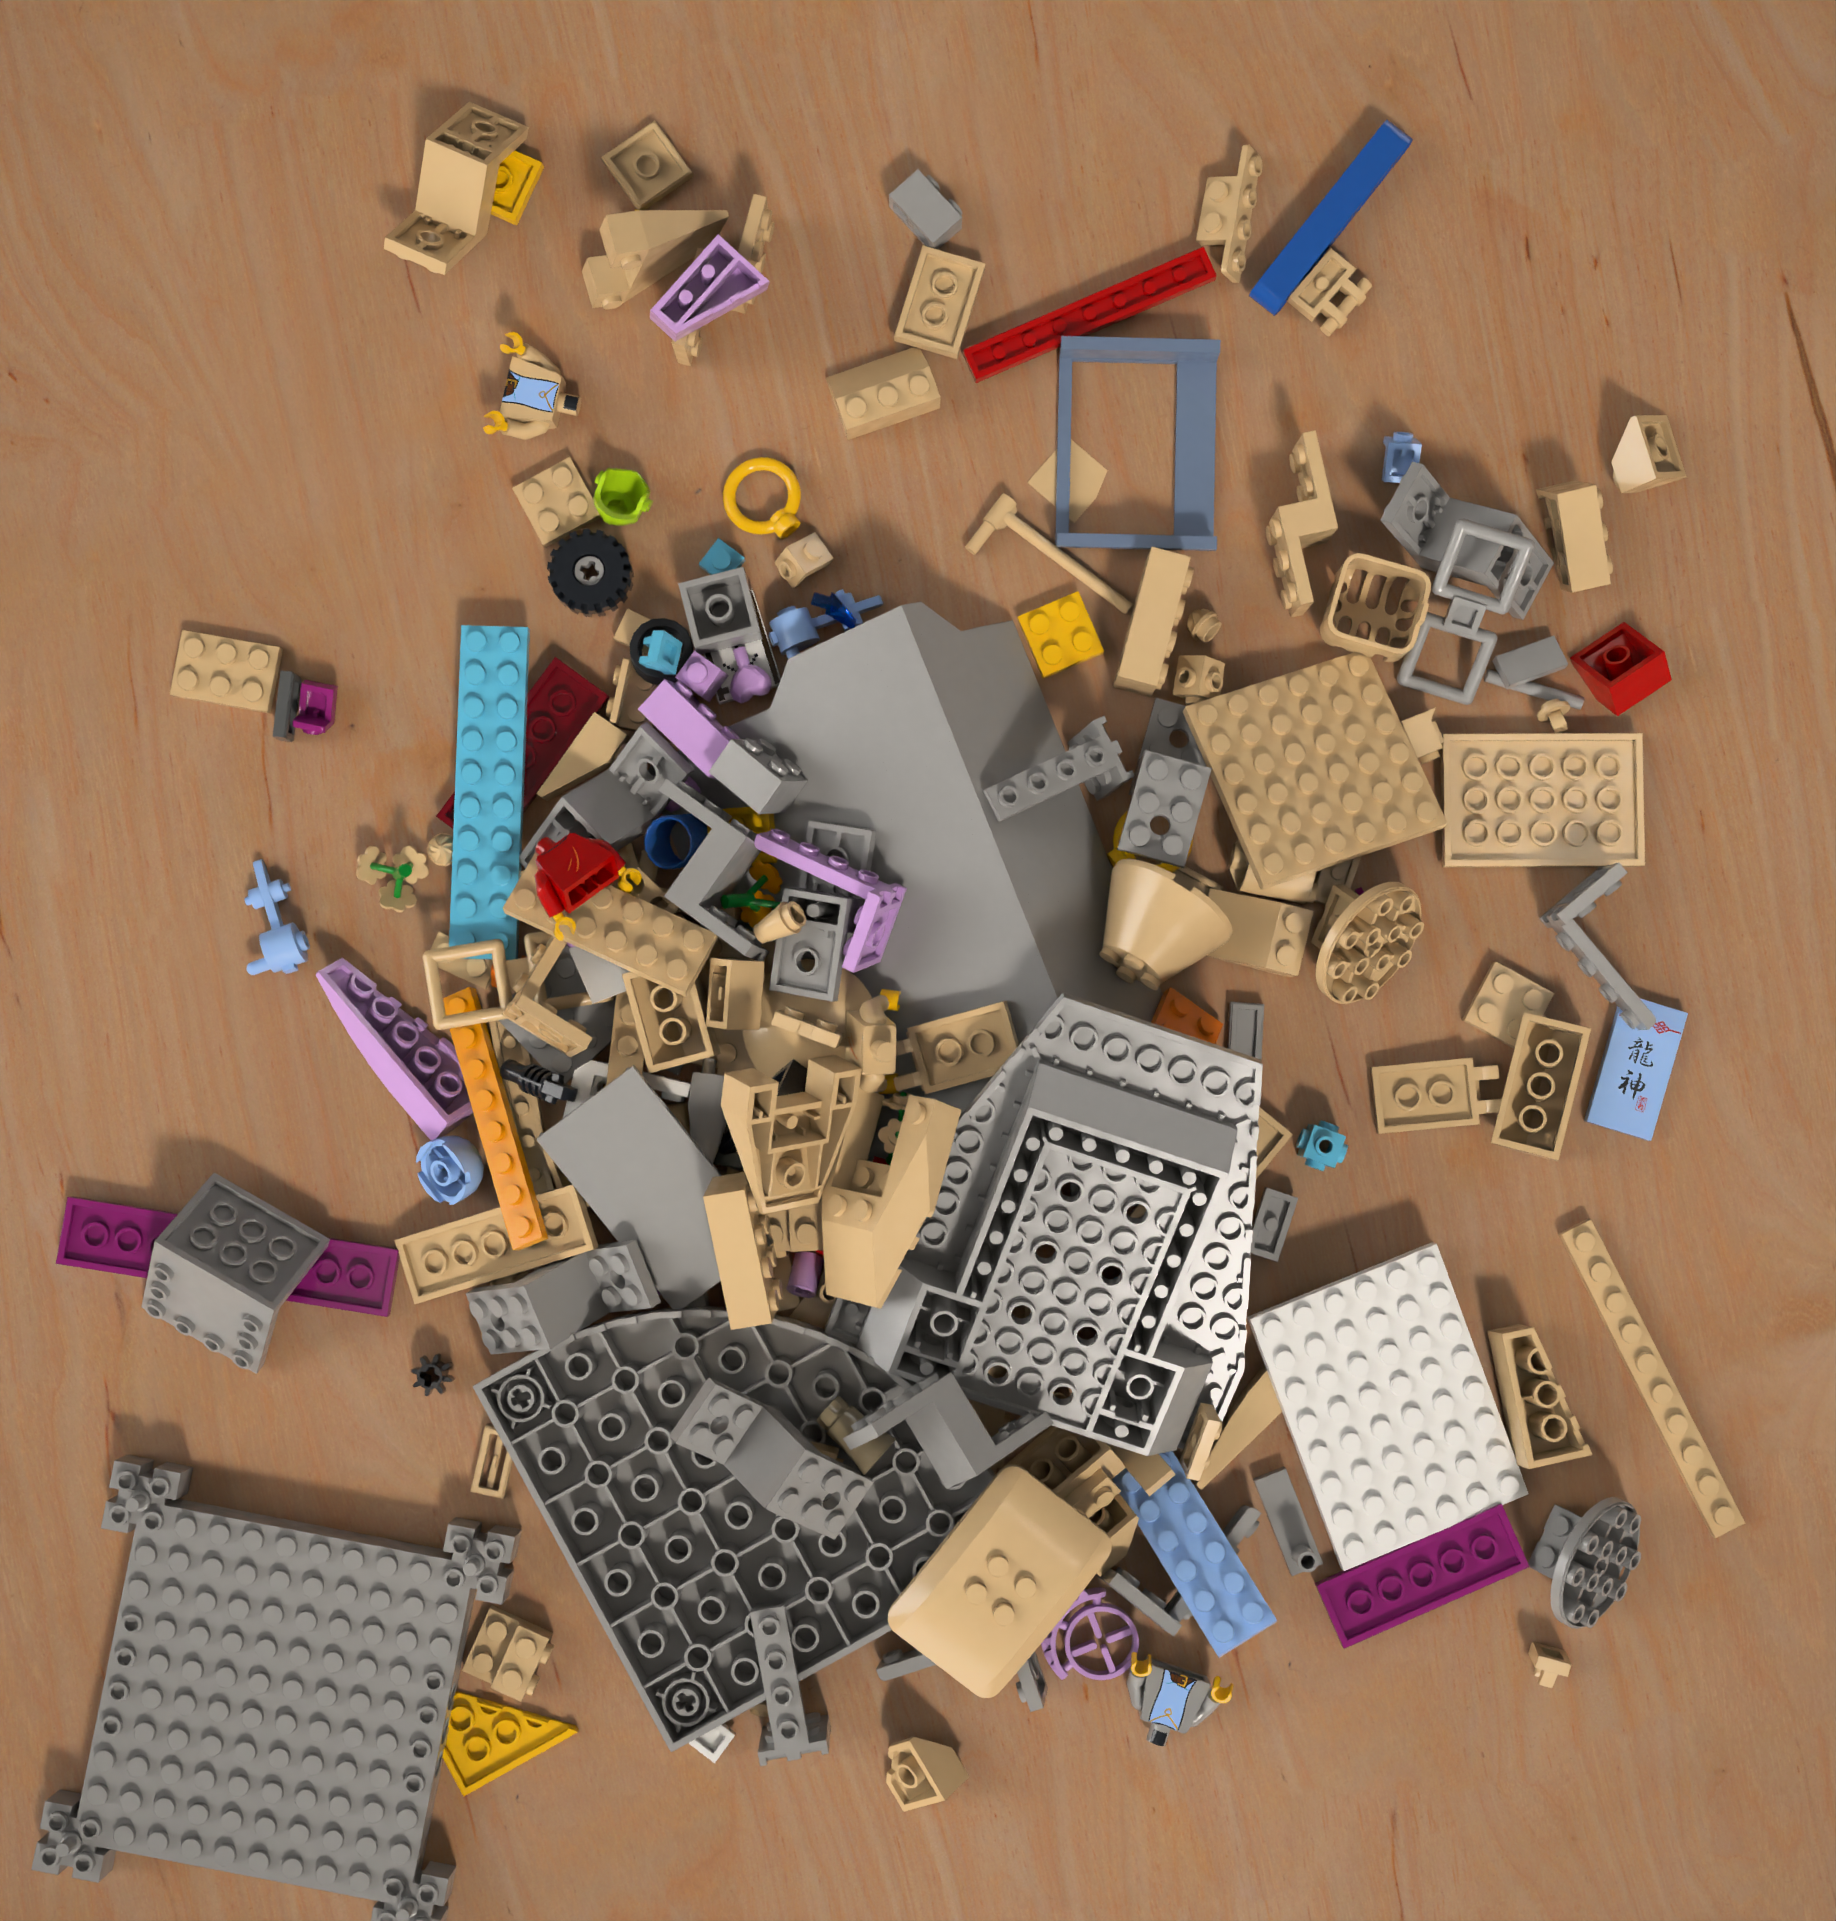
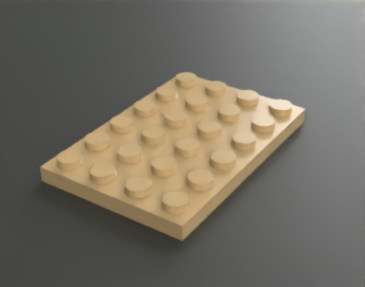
M1643 733L1442 734L1444 743H1442L1443 748L1440 749L1441 810L1448 823L1442 829V867H1603L1618 862L1622 867L1645 866Z

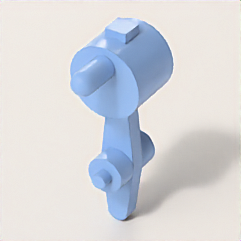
M843 589L836 592L837 597L832 600L836 610L816 618H811L806 607L796 609L795 606L784 608L777 612L778 617L769 622L772 632H769L768 635L773 647L778 645L781 654L787 655L789 659L799 654V651L816 644L820 640L817 629L841 622L846 632L863 624L860 614L882 606L881 596L878 595L855 603L852 593H845Z
M263 859L254 861L253 867L258 887L248 890L249 897L244 898L247 906L252 904L254 909L265 906L271 930L259 935L264 958L250 962L246 970L250 975H256L270 969L274 973L283 971L286 974L298 971L297 965L308 961L307 950L310 949V944L303 930L299 931L295 923L283 925L277 903L288 898L287 892L291 891V886L289 883L284 884L281 879L271 882Z

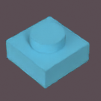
M718 538L699 562V566L710 575L740 568L745 562V557Z

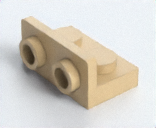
M623 657L622 665H616L613 684L617 685L615 698L610 697L608 700L606 717H610V723L617 728L637 731L646 722L654 728V724L638 708L658 685L646 682L637 674L631 659Z

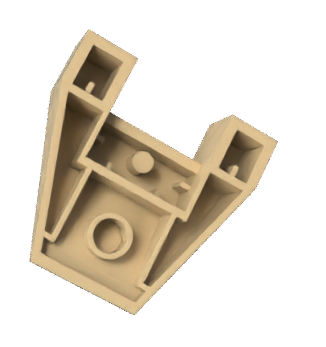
M636 210L606 215L600 227V234L607 255L587 258L582 269L592 308L615 309L694 258L697 247L705 249L720 234L729 217L727 210Z
M837 1055L809 1059L805 1092L777 1096L779 1082L754 1068L724 1073L721 1108L760 1213L768 1214L819 1203L858 1102L862 1068Z

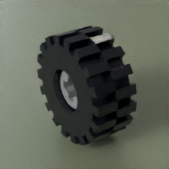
M583 529L582 534H577L576 531L569 533L571 538L567 541L562 538L558 542L560 547L558 550H552L550 554L552 562H548L547 570L550 572L548 580L553 588V592L565 607H568L576 614H579V612L583 613L585 617H592V614H598L599 617L605 616V611L610 609L614 612L618 609L617 604L620 601L625 603L628 599L626 594L628 590L632 591L633 587L631 580L634 577V570L626 550L622 544L618 543L615 537L611 534L607 536L604 531L598 529L596 533L591 532L590 529ZM591 564L595 565V570L599 573L598 576H591L589 580H585L586 575L582 572V569L589 568Z

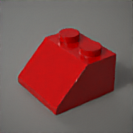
M1625 622L1570 657L1572 665L1596 700L1616 716H1619L1672 680L1665 651Z

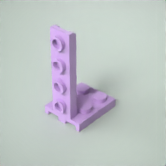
M771 829V831L757 834L754 845L758 850L866 899L864 905L858 909L855 915L854 924L856 928L853 937H850L844 946L843 955L845 959L842 968L855 973L881 962L907 888L897 883L888 885L878 880L879 876L874 872L864 869L858 871L849 867V862L841 857L825 856L819 853L820 849L813 844L806 842L799 844L791 840L790 834L785 831Z

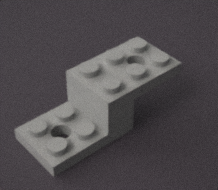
M808 821L806 843L817 846L820 849L819 853L828 857L835 850H840L845 860L849 862V867L858 871L861 869L871 871L876 838L875 830ZM801 870L799 888H784L782 902L789 903L794 901L799 904L805 913L806 924L799 933L776 939L769 990L832 1002L838 1001L844 960L843 949L846 944L847 933H854L856 928L854 924L855 915L858 909L864 905L866 899ZM806 952H810L815 958V966L811 971H806L801 964V958Z

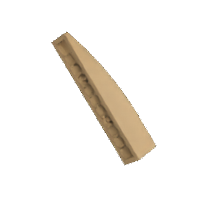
M1265 1364L1245 1386L1222 1421L1221 1435L1218 1440H1214L1211 1448L1209 1467L1203 1470L1200 1481L1193 1480L1200 1490L1282 1413Z

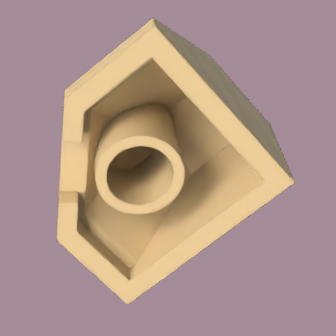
M917 1737L897 1741L889 1746L888 1757L892 1759L891 1769L887 1772L886 1783L903 1812L945 1801L969 1778L961 1759L956 1755L952 1747Z

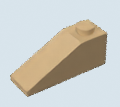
M594 712L536 794L549 801L610 768L629 742L630 737Z

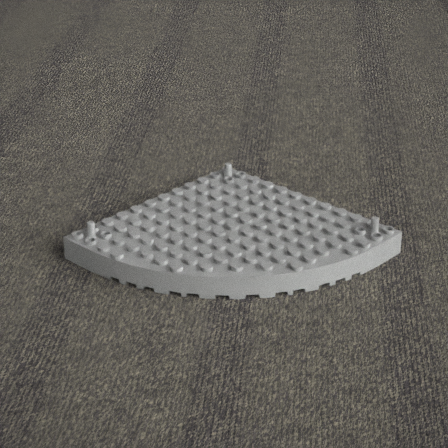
M697 1306L684 1307V1309H672L671 1307L623 1315L585 1327L576 1334H571L568 1339L551 1349L536 1350L472 1386L670 1752L677 1750L766 1700L750 1610L785 1604L799 1681L805 1679L892 1630L888 1623V1611L891 1605L995 1477L993 1470L989 1467L978 1476L946 1489L906 1420H903L886 1431L897 1439L866 1473L874 1483L834 1540L764 1509L723 1464L676 1444L669 1437L710 1377L780 1411L809 1441L838 1447L837 1458L844 1459L843 1464L860 1471L842 1448L826 1434L828 1431L817 1423V1418L837 1396L846 1401L849 1407L853 1405L864 1416L870 1415L877 1411L878 1407L894 1397L900 1396L904 1393V1390L917 1382L887 1373L874 1362L872 1357H868L866 1353L858 1349L856 1344L825 1333L823 1328L798 1319L775 1314L771 1324L731 1330L726 1307ZM716 1417L710 1427L717 1425L722 1417ZM827 1494L823 1502L830 1499L832 1494Z

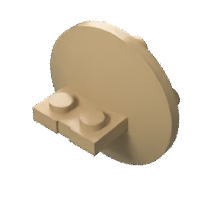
M1400 882L1379 884L1360 896L1343 884H1334L1325 904L1322 919L1319 920L1311 940L1312 944L1321 949L1316 964V982L1320 991L1336 1003L1348 1004L1362 999L1370 1000L1399 968L1405 967L1412 958L1410 950L1424 928V923L1421 922V903L1418 895Z
M801 959L802 967L806 971H811L815 966V959ZM842 968L838 1001L832 1002L771 991L769 987L772 971L765 976L762 990L760 1030H743L745 1047L758 1071L772 1078L793 1059L807 1069L808 1061L812 1058L837 1055L845 1059L846 1011H860L861 1005L865 1001L872 999L864 983L851 971Z

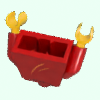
M569 833L558 842L545 837L536 845L535 850L538 856L535 861L538 871L534 878L537 896L548 917L554 918L556 924L553 933L560 941L564 939L559 929L560 925H567L573 935L576 930L575 921L570 917H564L562 911L565 910L570 914L618 879L619 876L618 887L628 894L632 892L633 886L626 878L631 879L637 886L641 882V873L634 868L627 869L624 866L626 864L625 860L606 840L584 838L576 833Z

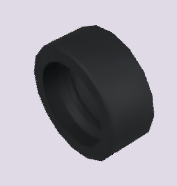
M667 618L651 619L641 624L633 633L629 644L632 665L637 674L646 682L659 685L666 679L676 683L678 681L675 678L676 675H665L658 670L646 668L639 663L644 646V637L652 636L653 630H664L683 643L676 675L693 653L692 639L687 630L676 621Z

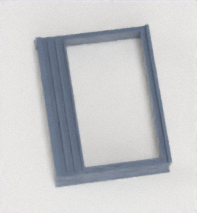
M1061 336L1055 545L1057 547L1151 549V547H1156L1164 550H1217V536H1214L1216 373L1221 340ZM1072 362L1177 364L1174 535L1069 533Z

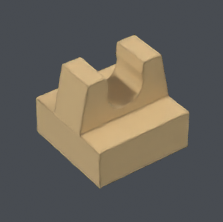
M1532 1641L1528 1654L1535 1667L1534 1675L1539 1677V1685L1552 1688L1558 1674L1568 1677L1572 1664L1565 1650Z

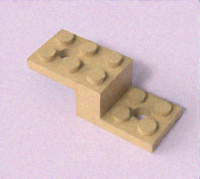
M753 194L738 253L762 273L766 259L763 248L765 241L770 242L772 239L774 222H771L772 210L768 208L767 197ZM697 247L694 260L702 253L704 249ZM756 296L732 309V311L746 314L748 304L753 305ZM701 327L676 342L672 339L671 343L678 363L691 366L693 356H699L702 346V337H699Z
M1316 430L1302 433L1292 450L1293 453L1289 455L1291 470L1293 474L1298 473L1300 485L1297 486L1299 502L1279 506L1270 519L1269 526H1266L1268 544L1270 546L1274 545L1276 558H1273L1275 575L1277 578H1282L1284 590L1280 591L1281 602L1285 610L1289 609L1290 617L1304 615L1314 602L1302 548L1327 543L1338 529Z

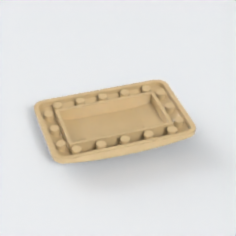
M1018 1465L1005 1466L995 1475L891 1605L888 1611L889 1626L897 1635L975 1695L981 1698L994 1697L1035 1652L1107 1560L1112 1549L1110 1537L1104 1530L1027 1470Z

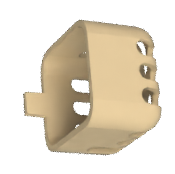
M1356 553L1349 556L1337 570L1330 590L1329 600L1320 625V635L1323 641L1332 647H1342L1346 651L1359 652L1370 658L1375 654L1383 655L1384 662L1399 661L1414 647L1420 626L1425 621L1429 607L1427 602L1431 591L1429 577L1421 570L1367 554ZM1355 569L1365 570L1367 575L1357 603L1351 604L1347 601L1346 597ZM1374 575L1387 577L1377 607L1369 609L1365 603ZM1396 577L1407 578L1408 580L1403 588L1396 613L1393 615L1387 614L1385 612V604L1392 582ZM1344 582L1346 585V591L1344 593H1340ZM1339 601L1341 609L1338 612H1335L1337 603ZM1403 601H1419L1417 607L1412 612H1404L1401 609ZM1342 617H1348L1351 620L1349 634L1337 630L1339 620ZM1399 619L1413 620L1411 627L1407 631H1399L1395 627V623ZM1365 622L1370 625L1368 640L1356 637L1360 623ZM1380 628H1386L1389 631L1387 645L1375 642ZM1393 638L1408 639L1405 647L1402 649L1390 647V641Z

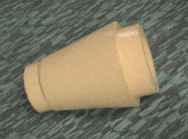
M794 901L789 903L781 902L758 924L754 925V934L758 941L766 943L799 933L806 924L805 913L800 905Z

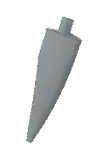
M704 1058L701 1073L693 1072L688 1101L690 1136L713 1164L727 1124L721 1108L724 1076L715 1074L717 1060Z

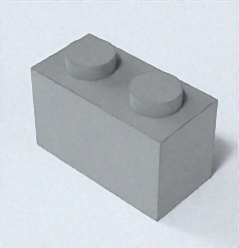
M917 169L889 194V207L924 246L939 249L962 229V211L952 199L947 201L939 192L941 189L938 183L930 175L925 177Z

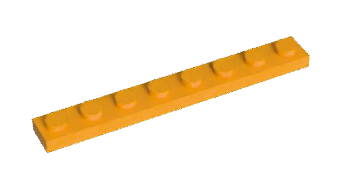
M467 987L443 998L446 1015L482 1010L477 991L472 987ZM486 1023L451 1028L450 1033L512 1250L519 1251L548 1239V1235Z

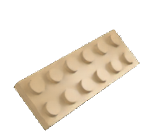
M535 852L506 901L503 911L509 916L555 936L553 932L556 922L553 917H548L537 896L534 876L538 871L535 861L538 854ZM611 885L605 887L570 914L565 910L562 911L564 917H570L575 921L576 930L574 935L567 925L559 926L564 936V941L685 997L689 994L718 941V936L712 931Z
M572 1184L536 1195L548 1239L519 1251L512 1250L500 1207L394 1240L397 1250H399L398 1253L414 1304L598 1248L599 1246L584 1198Z

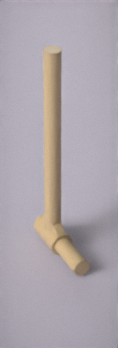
M1002 493L983 518V524L965 546L966 550L976 555L994 530L1005 529L1008 526L1124 614L1133 605V603L1016 516L1017 503L1004 493Z

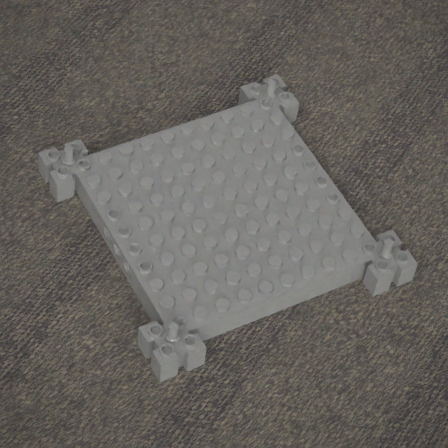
M126 1455L114 1460L109 1488L119 1489L118 1496L106 1501L101 1528L129 1533L135 1529L92 1745L82 1794L59 1790L45 1801L40 1829L48 1830L49 1833L36 1844L31 1870L59 1875L69 1866L73 1867L72 1878L99 1883L112 1871L116 1851L375 1900L377 1903L373 1907L371 1921H446L449 1907L444 1905L452 1893L457 1866L430 1861L425 1870H422L441 1773L443 1751L449 1731L448 1725L454 1705V1695L457 1690L474 1598L475 1600L502 1605L509 1597L514 1570L504 1568L505 1563L510 1564L517 1557L522 1530L495 1525L488 1533L481 1532L482 1522L456 1517L448 1524L444 1548L439 1549L182 1500L179 1498L188 1494L193 1467L166 1462L152 1470L154 1459Z

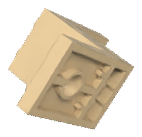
M468 102L426 138L415 211L385 237L384 249L396 254L401 259L420 264L431 272L447 274L487 235L499 164L527 139L529 127L472 102Z

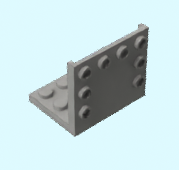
M214 1172L154 1241L141 1307L150 1316L162 1319L173 1325L181 1334L190 1335L202 1342L209 1350L219 1352L230 1358L238 1367L249 1369L257 1374L265 1363L280 1307L327 1249L330 1239Z

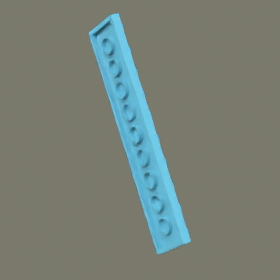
M461 625L449 947L500 939L504 943L506 960L518 959L519 920L505 914L503 907L521 877L519 856L522 853L530 629L528 627ZM485 954L461 959L492 960V954Z

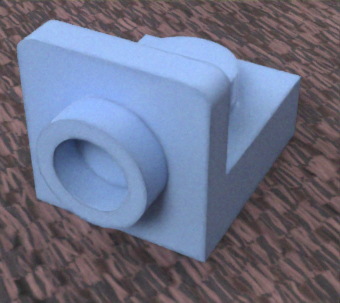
M1393 432V437L1384 436L1383 444L1386 446L1382 472L1383 482L1400 483L1401 478L1406 474L1411 463L1420 462L1422 444L1417 438H1413V434L1409 432Z

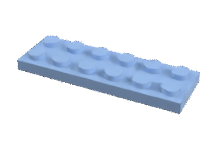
M1173 1451L1161 1453L1159 1455L1176 1475L1150 1497L1126 1468L1112 1480L1121 1490V1496L1138 1516L1137 1524L1215 1653L1220 1658L1276 1623L1277 1619L1190 1479L1186 1478L1183 1468Z

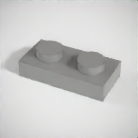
M1267 1187L1264 1188L1252 1224L1253 1236L1250 1253L1278 1262L1298 1201L1297 1197Z

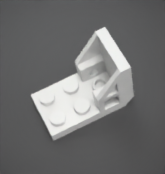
M590 1060L574 1070L571 1086L577 1088L578 1092L575 1102L567 1100L563 1118L603 1088V1084L607 1082L609 1063ZM643 1072V1077L655 1090L662 1091L661 1098L684 1102L685 1097H689L691 1083Z

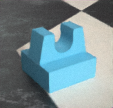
M653 630L652 636L644 637L643 644L649 647L647 656H640L639 663L646 668L658 670L665 675H676L683 643L664 630Z

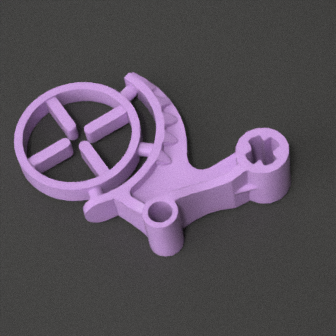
M1085 1588L1041 1643L1048 1664L1061 1680L1068 1676L1067 1671L1073 1667L1080 1674L1090 1679L1108 1680L1123 1674L1131 1666L1132 1652L1138 1653L1139 1637L1130 1616L1115 1605L1101 1603V1598L1106 1596L1105 1588ZM1093 1600V1604L1079 1609L1068 1622L1063 1621L1073 1608L1083 1602ZM1094 1612H1110L1120 1616L1128 1625L1107 1633L1105 1639L1108 1643H1112L1132 1635L1130 1652L1125 1660L1115 1667L1107 1646L1102 1644L1100 1649L1108 1670H1090L1079 1664L1074 1657L1096 1649L1097 1643L1092 1639L1070 1648L1072 1631L1082 1618L1088 1616L1094 1634L1099 1639L1102 1637V1633ZM1059 1628L1065 1630L1063 1640L1068 1661L1064 1664L1060 1663L1056 1653V1636Z

